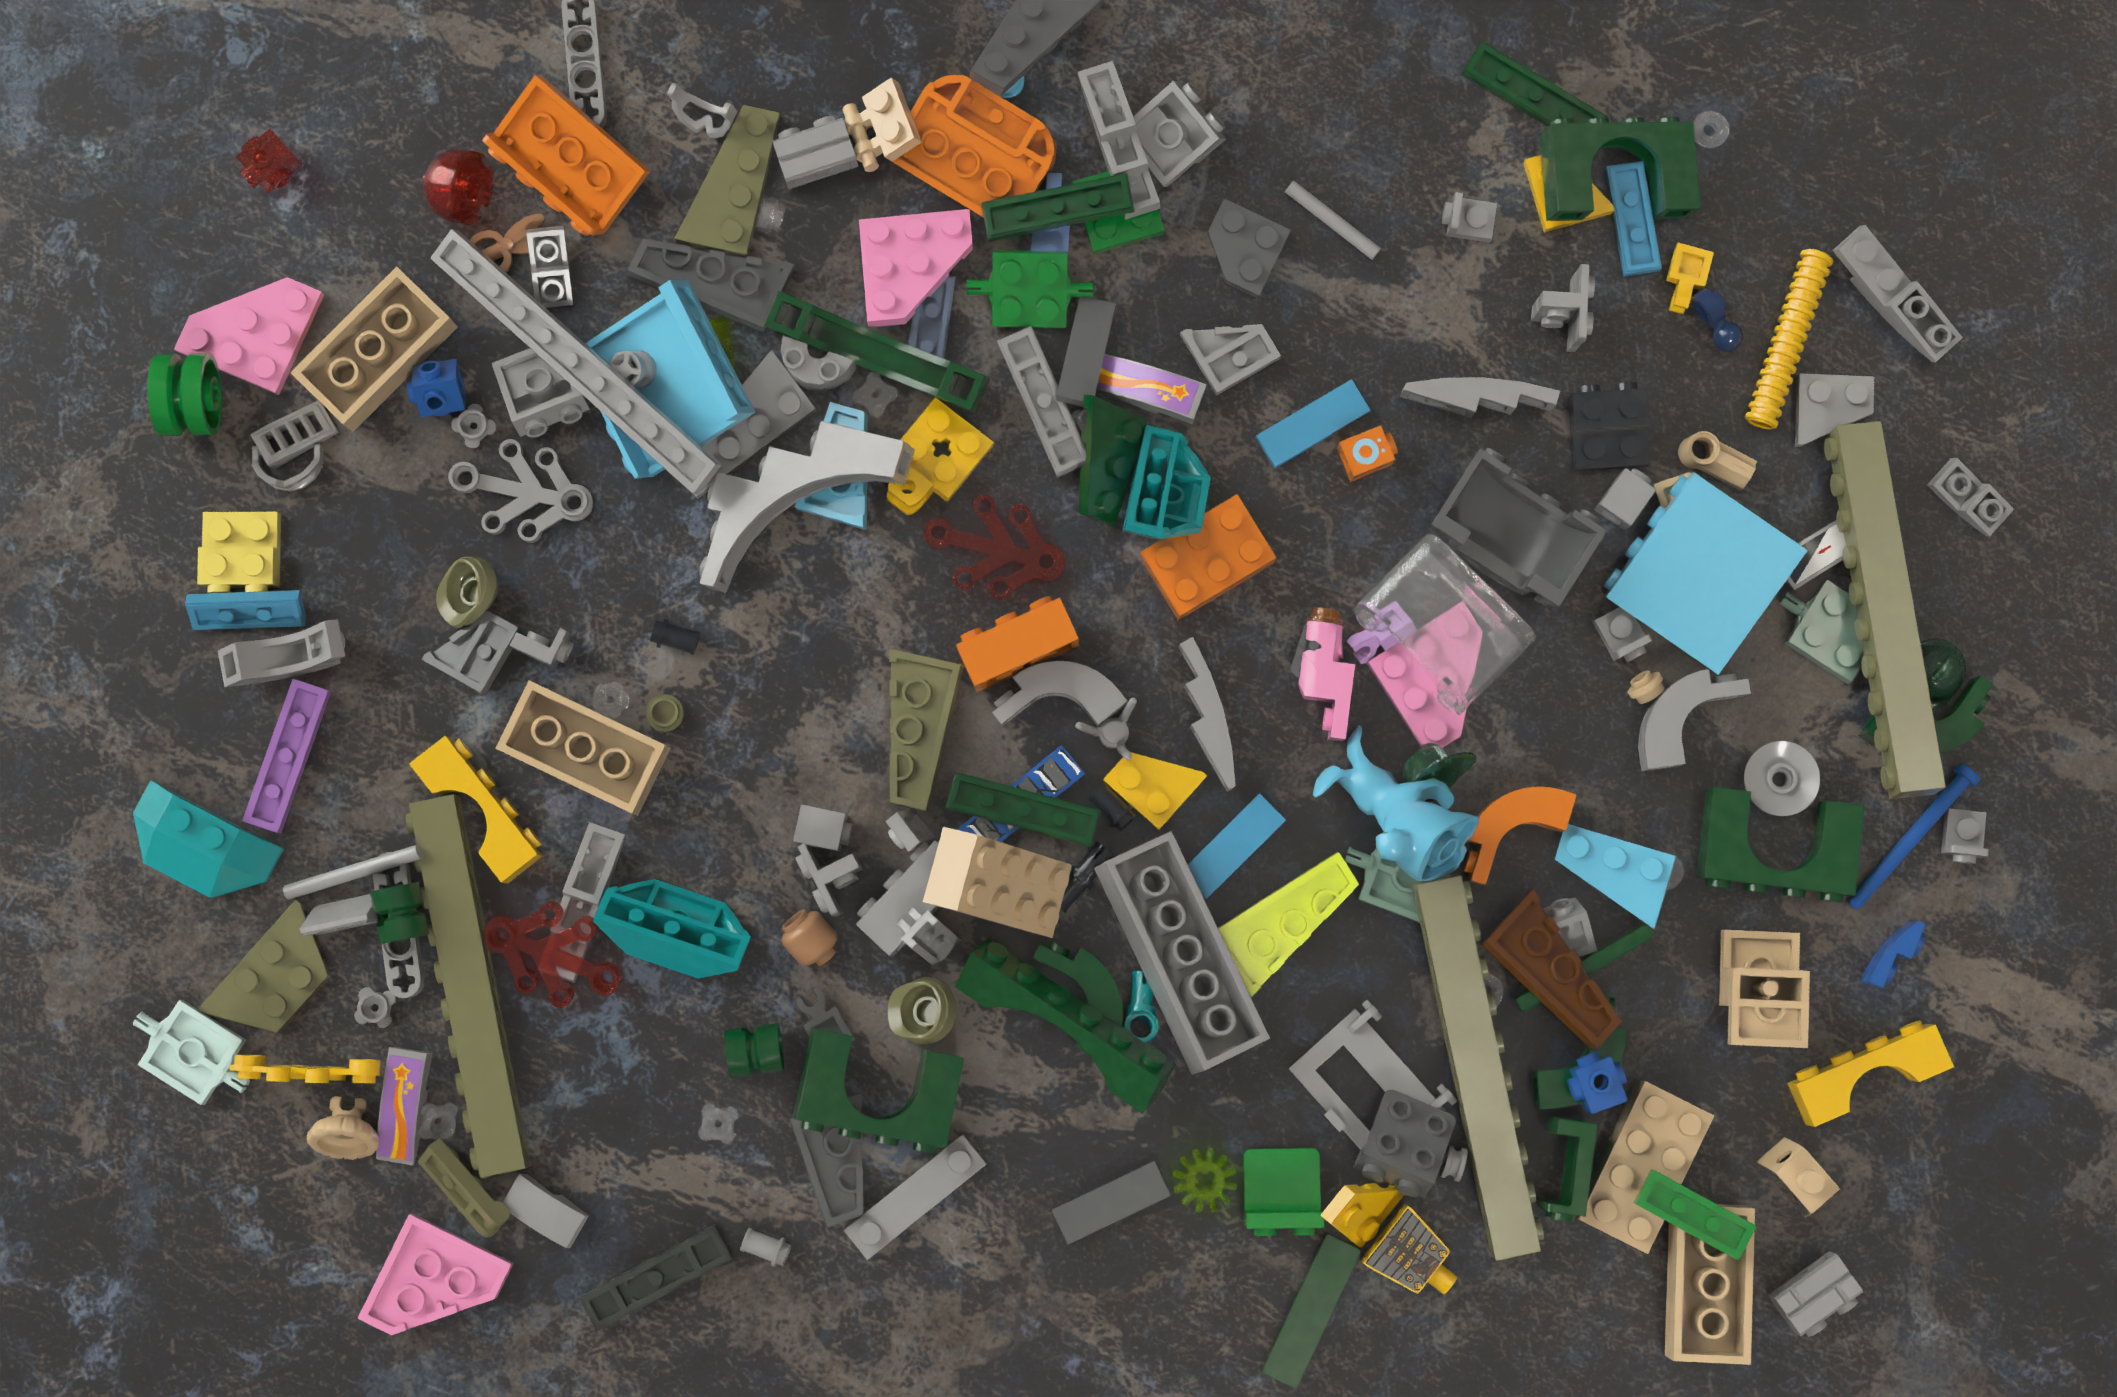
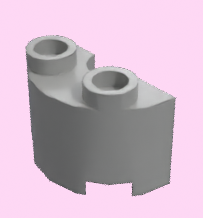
M786 336L782 338L781 353L785 367L795 382L808 391L825 393L827 390L835 389L844 382L847 383L856 370L852 359L832 352H828L823 358L816 359L811 357L808 344Z

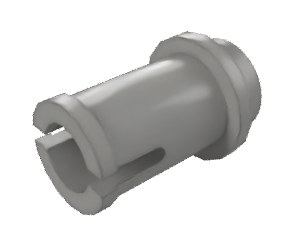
M749 1227L743 1238L740 1251H745L768 1260L773 1267L776 1264L784 1266L791 1249V1244L785 1242L786 1238L782 1237L778 1240Z

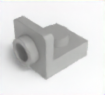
M1455 192L1451 202H1445L1442 224L1448 225L1446 236L1490 243L1493 236L1497 203L1463 198V193Z
M1621 607L1593 621L1613 661L1624 656L1626 662H1629L1646 653L1644 645L1653 641L1650 634H1644L1637 619Z
M560 628L550 648L547 647L550 640L532 631H529L527 636L516 632L510 646L516 651L556 669L559 662L565 663L568 659L573 643L570 642L572 635Z
M1948 808L1944 813L1941 854L1953 855L1952 862L1976 864V858L1988 857L1989 849L1983 848L1986 812Z
M1576 898L1559 899L1550 906L1543 908L1548 917H1553L1560 928L1559 934L1569 949H1574L1578 957L1598 951L1587 911Z

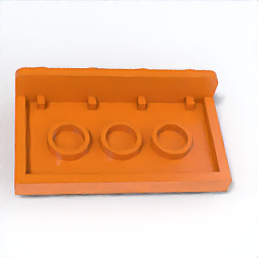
M534 75L494 133H487L482 139L489 147L488 152L493 158L501 163H508L517 171L515 175L523 184L531 188L535 187L544 195L543 201L552 209L565 213L571 219V226L585 236L605 234L651 171L542 75Z

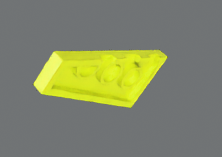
M1336 852L1218 927L1251 997L1359 885L1339 852Z

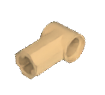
M1707 431L1697 432L1684 439L1678 449V457L1684 466L1690 469H1699L1740 491L1744 489L1756 469V460L1719 442L1715 435ZM1694 441L1704 445L1706 449L1704 459H1699L1694 455L1692 451Z

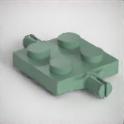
M1828 580L1822 583L1815 596L1806 603L1787 591L1779 601V605L1791 611L1797 617L1794 629L1784 644L1846 684L1852 683L1862 667L1861 661L1864 656L1862 641H1858L1856 637L1855 622L1858 619L1856 605L1851 603L1849 594Z
M1349 847L1347 854L1360 858V860L1346 855L1344 861L1365 869L1364 883L1358 900L1420 923L1412 883L1421 881L1407 875L1397 866L1395 861L1380 858L1377 848L1371 855Z

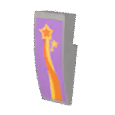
M1105 354L1096 392L1155 414L1160 412L1193 424L1207 384L1153 366Z
M389 1047L377 1133L379 1148L376 1150V1159L415 1165L429 1091L426 1090L433 1053L401 1047Z

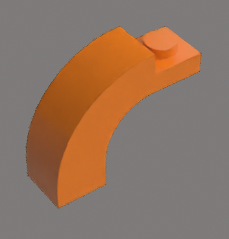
M1528 787L1510 792L1488 804L1477 815L1479 817L1478 827L1475 829L1474 834L1466 841L1477 845L1476 851L1470 850L1465 861L1464 871L1469 873L1467 881L1480 886L1486 885L1498 844L1502 837L1513 827L1521 824H1534L1557 832L1566 831L1577 795L1551 787Z

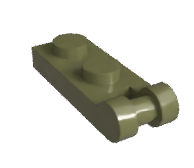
M440 1138L428 1146L418 1160V1163L480 1235L484 1237L494 1236L509 1218L510 1212L507 1205L500 1201L494 1202L485 1191L480 1179L470 1174L460 1162L456 1151L446 1146Z

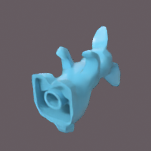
M1358 725L1348 738L1347 757L1353 766L1352 769L1343 770L1334 765L1325 768L1316 779L1313 796L1318 797L1322 795L1335 781L1338 782L1351 794L1361 811L1367 815H1375L1378 824L1384 831L1376 836V848L1380 858L1395 861L1400 869L1418 881H1431L1452 873L1464 859L1467 852L1464 844L1478 827L1479 817L1447 810L1454 803L1455 797L1446 783L1431 778L1425 781L1398 784L1390 771L1373 765L1362 751L1360 743L1362 727ZM1427 799L1437 800V802H1438L1441 806L1436 805V804H1434V803L1425 802V800H1427Z

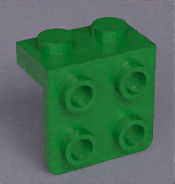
M1315 1148L1247 1149L1244 1152V1225L1247 1229H1254V1235L1273 1236L1277 1235L1278 1228H1292V1235H1315V1228H1324V1218L1320 1216L1323 1213L1320 1196V1154Z

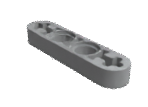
M562 0L561 7L570 100L586 113L584 99L580 98L577 100V97L590 98L592 109L595 113H599L593 116L592 120L603 128L607 120L596 3L594 0H582L584 5L589 7L584 8L582 11L585 25H578V17L575 11L570 9L576 7L577 0ZM585 34L590 36L593 43L588 51L577 52L573 49V41L578 35ZM590 70L595 73L596 81L591 87L581 88L576 84V77L581 71Z
M385 852V853H383V854H380L379 856L384 855V854H388V853H391V852ZM408 863L400 865V871L394 873V883L396 885L412 883ZM382 871L372 874L374 890L383 889L384 885L391 886L389 875L382 874ZM419 937L410 938V949L402 955H398L392 950L391 942L382 944L387 986L389 991L396 997H414L421 992L424 986ZM413 958L414 964L405 966L407 975L414 976L415 983L410 984L409 991L405 992L404 987L397 986L396 983L397 979L403 976L402 966L394 967L393 960L405 961Z

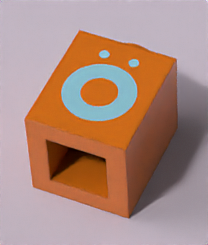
M1381 425L1340 441L1336 448L1350 482L1392 466L1395 461L1394 454L1398 453L1391 433L1385 434Z

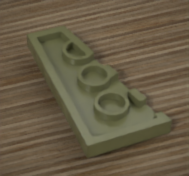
M747 105L742 106L674 238L677 243L742 257L749 255L774 147L772 141L776 138L781 117L779 112Z
M889 649V662L891 663V680H889L891 697L890 803L929 812L964 666Z

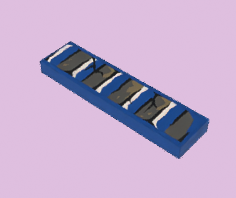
M1061 745L1011 786L1057 798L1082 778L1085 773ZM973 816L957 830L1003 842L1019 828Z

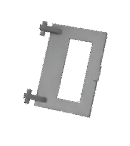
M1368 1000L1362 1003V1006L1366 1009L1365 1012L1360 1015L1356 1009L1352 1010L1288 1068L1326 1111L1324 1116L1339 1132L1343 1130L1360 1150L1366 1144L1370 1131L1316 1072V1069L1343 1045L1385 1092L1387 1090H1395L1443 1111H1446L1442 1106L1445 1102L1448 1101L1451 1105L1457 1102L1453 1094L1443 1084L1436 1088L1441 1095L1435 1099L1369 1025L1367 1020L1371 1017L1378 1021L1382 1016Z

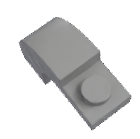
M328 620L301 632L282 637L230 644L218 650L224 687L275 681L316 672L340 664V659L345 657V638L340 631L338 620Z
M1051 661L1028 667L1013 676V681L1020 691L1015 694L1012 690H1009L994 702L997 709L992 714L1003 727L1035 701L1048 696H1061L1080 705L1095 725L1099 727L1105 720L1111 718L1126 706L1128 701L1119 689L1098 671L1079 663Z
M1709 669L1689 674L1666 687L1647 709L1640 727L1638 750L1641 772L1686 764L1682 743V728L1688 714L1700 703L1744 697L1751 694L1749 679L1737 680L1736 674H1727L1713 677L1714 684H1711Z

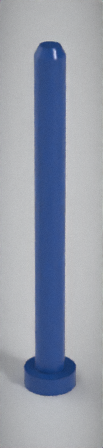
M1959 763L1954 769V773L1957 776L1856 889V896L1849 897L1848 904L1853 909L1857 910L1866 903L1967 786L1975 787L1980 782L1981 778L1971 768L1963 763Z

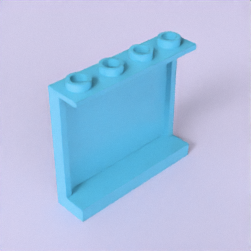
M669 280L658 287L661 294L585 344L608 364H610L612 357L620 351H644L648 353L656 364L655 378L650 385L636 389L695 442L703 446L754 414L755 410L689 280ZM602 413L606 421L607 432L616 441L623 455V464L633 475L634 479L654 477L665 470L662 465Z
M1690 473L1688 478L1681 475L1669 492L1674 497L1665 509L1659 506L1647 522V525L1652 528L1643 540L1637 537L1625 553V556L1630 559L1620 571L1618 568H1615L1603 584L1608 589L1604 596L1719 675L1808 550L1696 473Z

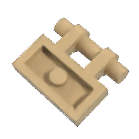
M893 78L888 79L862 97L866 106V110L859 113L856 104L853 103L845 105L842 109L848 135H852L855 143L854 152L859 162H862L866 172L878 169L879 164L876 157L883 153L884 157L893 162L922 143L901 86ZM873 126L876 136L869 140L866 130Z

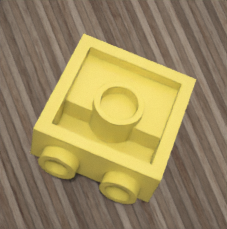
M203 512L202 547H198L197 584L207 588V593H231V588H245V592L268 591V588H280L281 514L279 512Z

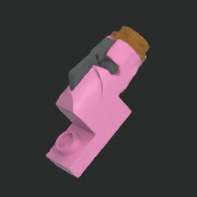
M1314 607L1312 608L1311 616H1307V624L1303 627L1290 672L1299 679L1298 685L1303 699L1332 703V709L1325 708L1322 730L1329 731L1328 740L1343 742L1346 739L1355 664L1339 662V658L1343 659L1342 630L1344 621L1341 620L1342 612L1335 609Z

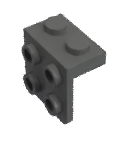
M1387 1090L1381 1100L1367 1142L1357 1155L1353 1169L1360 1171L1368 1180L1374 1182L1384 1181L1396 1186L1397 1190L1406 1196L1424 1198L1435 1184L1456 1119L1450 1113L1395 1090Z

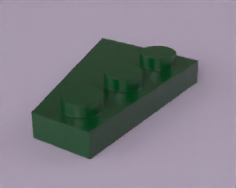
M1084 395L1083 408H1088L1087 429H1082V443H1086V463L1080 471L1079 514L1102 524L1115 526L1147 420L1094 395Z

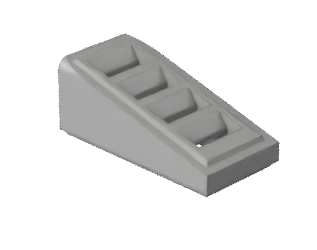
M318 400L258 429L250 435L267 465L275 470L312 449L314 444H320L338 434L339 431L324 405ZM315 414L323 428L318 433L308 418ZM301 422L309 437L303 439L296 424ZM287 429L295 442L291 446H289L282 434ZM273 437L281 448L276 453L268 441Z

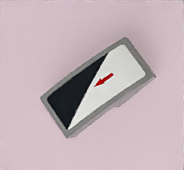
M1836 520L1798 543L1808 551L1787 579L1793 590L1797 589L1843 560V548L1846 546L1844 533L1839 532Z

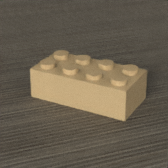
M396 266L290 373L344 426L354 432L412 374L413 366L422 364L458 326Z
M529 680L495 749L638 816L671 748Z
M943 827L923 902L1052 938L1059 919V911L1069 882L1072 865L980 835Z
M1637 1080L1591 1174L1586 1217L1575 1215V1218L1648 1254L1664 1220L1633 1202L1651 1169L1682 1184L1714 1115L1646 1081Z
M1717 1204L1755 1225V1208L1746 1205ZM1669 1223L1665 1330L1666 1357L1673 1361L1751 1365L1754 1233L1738 1261Z

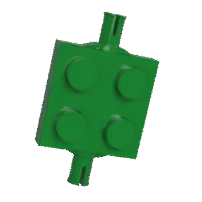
M993 250V270L989 280L967 279L966 285L967 295H989L992 305V326L1066 328L1067 307L1071 297L1093 298V282H1071L1068 273V251Z

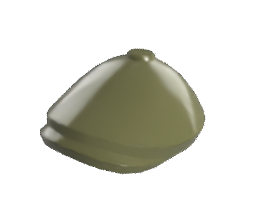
M465 556L456 560L447 571L438 587L436 603L440 614L452 627L460 628L463 625L466 626L473 623L494 602L499 587L496 573L491 564L477 556Z
M923 977L903 984L893 991L889 999L888 1022L890 1029L896 1036L916 1044L926 1045L935 1043L944 1038L954 1024L957 1011L956 1000L948 985L936 978Z

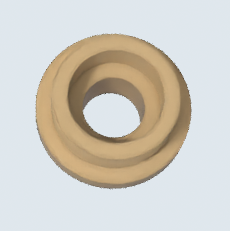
M1649 670L1636 675L1630 681L1632 686L1628 690L1629 696L1632 699L1636 698L1639 704L1653 700L1665 689L1662 684V675L1660 672L1651 673Z

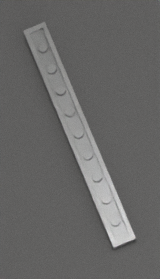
M451 229L430 259L693 494H700L721 467V464L460 231Z

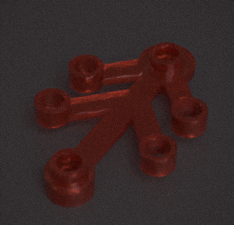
M988 495L978 496L974 500L973 509L975 514L983 519L994 540L955 530L943 518L930 520L924 528L925 541L933 549H945L951 544L990 555L971 567L962 566L955 570L953 581L956 587L961 590L971 589L975 581L1011 561L1026 565L1007 578L998 576L991 580L989 584L990 594L997 600H1004L1010 596L1011 591L1034 578L1046 582L1057 579L1065 568V557L1062 551L1052 544H1044L1031 521V511L1025 505L1014 506L1010 510L1009 519L1014 527L1020 528L1030 550L1014 545L995 511L994 499ZM983 500L990 502L992 505L991 510L987 513H981L977 509L978 504ZM1016 511H1025L1028 515L1027 520L1023 523L1016 522L1013 519ZM934 527H943L946 530L945 536L941 539L932 537L931 532ZM1043 556L1052 557L1054 564L1051 568L1045 569L1040 566L1039 561ZM961 572L971 574L972 579L969 584L962 585L957 581V577ZM997 582H1004L1007 584L1008 590L1002 595L996 594L993 590L994 585Z
M549 901L538 912L516 921L509 916L500 915L492 918L486 924L484 940L491 950L503 953L514 975V986L520 993H531L540 982L538 973L526 967L520 951L532 955L550 992L549 1001L557 1008H564L569 1005L574 998V990L569 984L562 982L555 965L589 978L591 988L599 995H611L622 984V971L614 963L603 962L597 965L559 949L578 940L588 941L596 935L598 926L593 922V917L582 916L573 926L539 940L529 937L525 933L542 925L547 927L555 926L563 918L564 914L563 908L559 903ZM545 909H552L556 914V919H549L545 914ZM580 923L588 924L591 928V933L586 934L582 932ZM499 928H504L508 931V939L500 936ZM603 971L612 973L614 981L609 982L605 980ZM522 976H528L532 980V986L524 985L521 979ZM562 990L565 992L567 1000H560L556 995V991Z

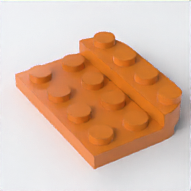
M959 74L939 78L934 82H930L924 88L910 111L922 143L893 161L896 165L984 218L982 202L1038 191L1047 173L1052 171L1054 167L1057 145L1049 129L1040 120L979 83L969 79V77Z

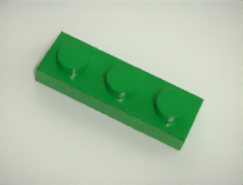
M1653 1169L1650 1170L1633 1202L1738 1261L1757 1227Z

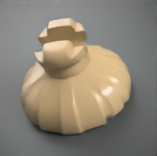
M335 1096L330 1100L329 1106L332 1116L321 1119L313 1125L307 1134V1143L314 1151L325 1156L355 1160L373 1155L379 1148V1137L371 1125L361 1119L367 1108L364 1099L356 1098L354 1108L347 1111L342 1110V1097Z

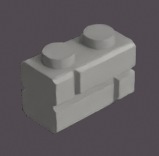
M834 116L823 117L816 120L812 128L800 131L797 127L786 129L778 134L779 139L772 141L788 190L859 167L843 118L835 120Z
M1829 1251L1769 1293L1768 1297L1795 1334L1802 1336L1806 1333L1810 1337L1823 1330L1827 1326L1825 1319L1836 1311L1841 1315L1854 1308L1858 1304L1856 1297L1863 1293V1290L1850 1274L1840 1257L1836 1253Z

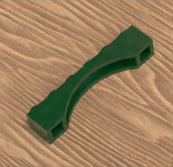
M780 291L776 295L764 325L775 332L806 343L826 353L832 352L852 359L860 367L977 414L990 379L981 373L889 338Z
M989 938L970 953L955 984V988L985 1008L1005 1007L1023 1010L1040 1016L1060 1027L1074 1038L1091 1056L1102 1073L1110 1092L1142 1114L1158 1099L1176 1065L1166 1058L1160 1050L1151 1048L1135 1037L1130 1030L1117 1025L1102 1015L1097 1008L1087 1005L1072 995L1066 987L1054 983L1039 973L1036 967L1023 962L1008 952L1003 945L995 943Z

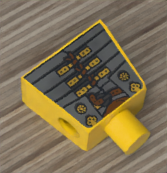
M1405 1203L1360 1260L1370 1269L1417 1294L1428 1282L1444 1295L1457 1280V1276L1442 1265L1450 1250L1415 1211Z

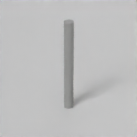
M419 844L284 885L283 893L290 900L422 859L424 856L423 850Z

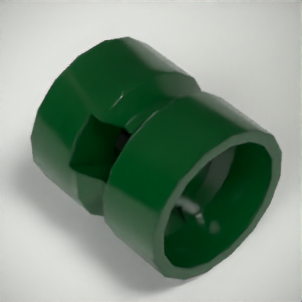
M419 882L370 892L373 912L381 917L376 923L379 944L429 935L426 915L418 910V907L423 903Z
M779 1023L757 1026L753 1033L747 1027L725 1030V1053L730 1078L752 1076L754 1069H759L762 1074L783 1072L785 1070L783 1042Z

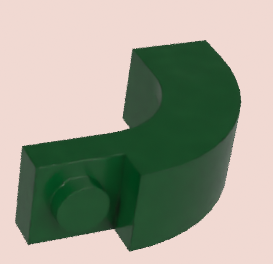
M1983 676L1971 678L1948 712L1934 722L1940 753L1963 745L1985 724L1972 715L1973 713L1978 715L1991 698L1987 693L1993 683ZM1875 715L1870 717L1858 735L1874 747V733L1877 729Z
M1049 941L1047 948L1039 944L1033 958L1073 978L1083 989L1088 1005L1097 1008L1102 1015L1122 1027L1123 1008L1120 993L1106 967L1096 957L1081 947L1073 961L1067 958L1069 950ZM1076 1041L1074 1047L1086 1052Z
M1601 990L1616 1012L1614 997H1609L1608 990ZM1617 1027L1595 1051L1586 1046L1580 1057L1598 1052L1600 1057L1609 1056L1612 1057L1613 1063L1616 1061L1621 1063L1626 1045V1027ZM1577 1060L1562 1068L1532 1070L1535 1108L1556 1109L1581 1103V1100H1574L1567 1080L1572 1078L1569 1069L1578 1066ZM1598 1075L1594 1078L1595 1087L1600 1083Z

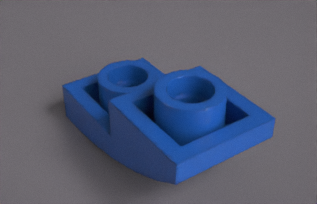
M1920 921L1908 922L1894 932L1872 957L1860 982L1872 988H1883L1885 983L1889 984L1897 970V963L1894 962L1895 957L1912 959L1913 954L1918 955L1926 939V935L1922 933L1926 924Z

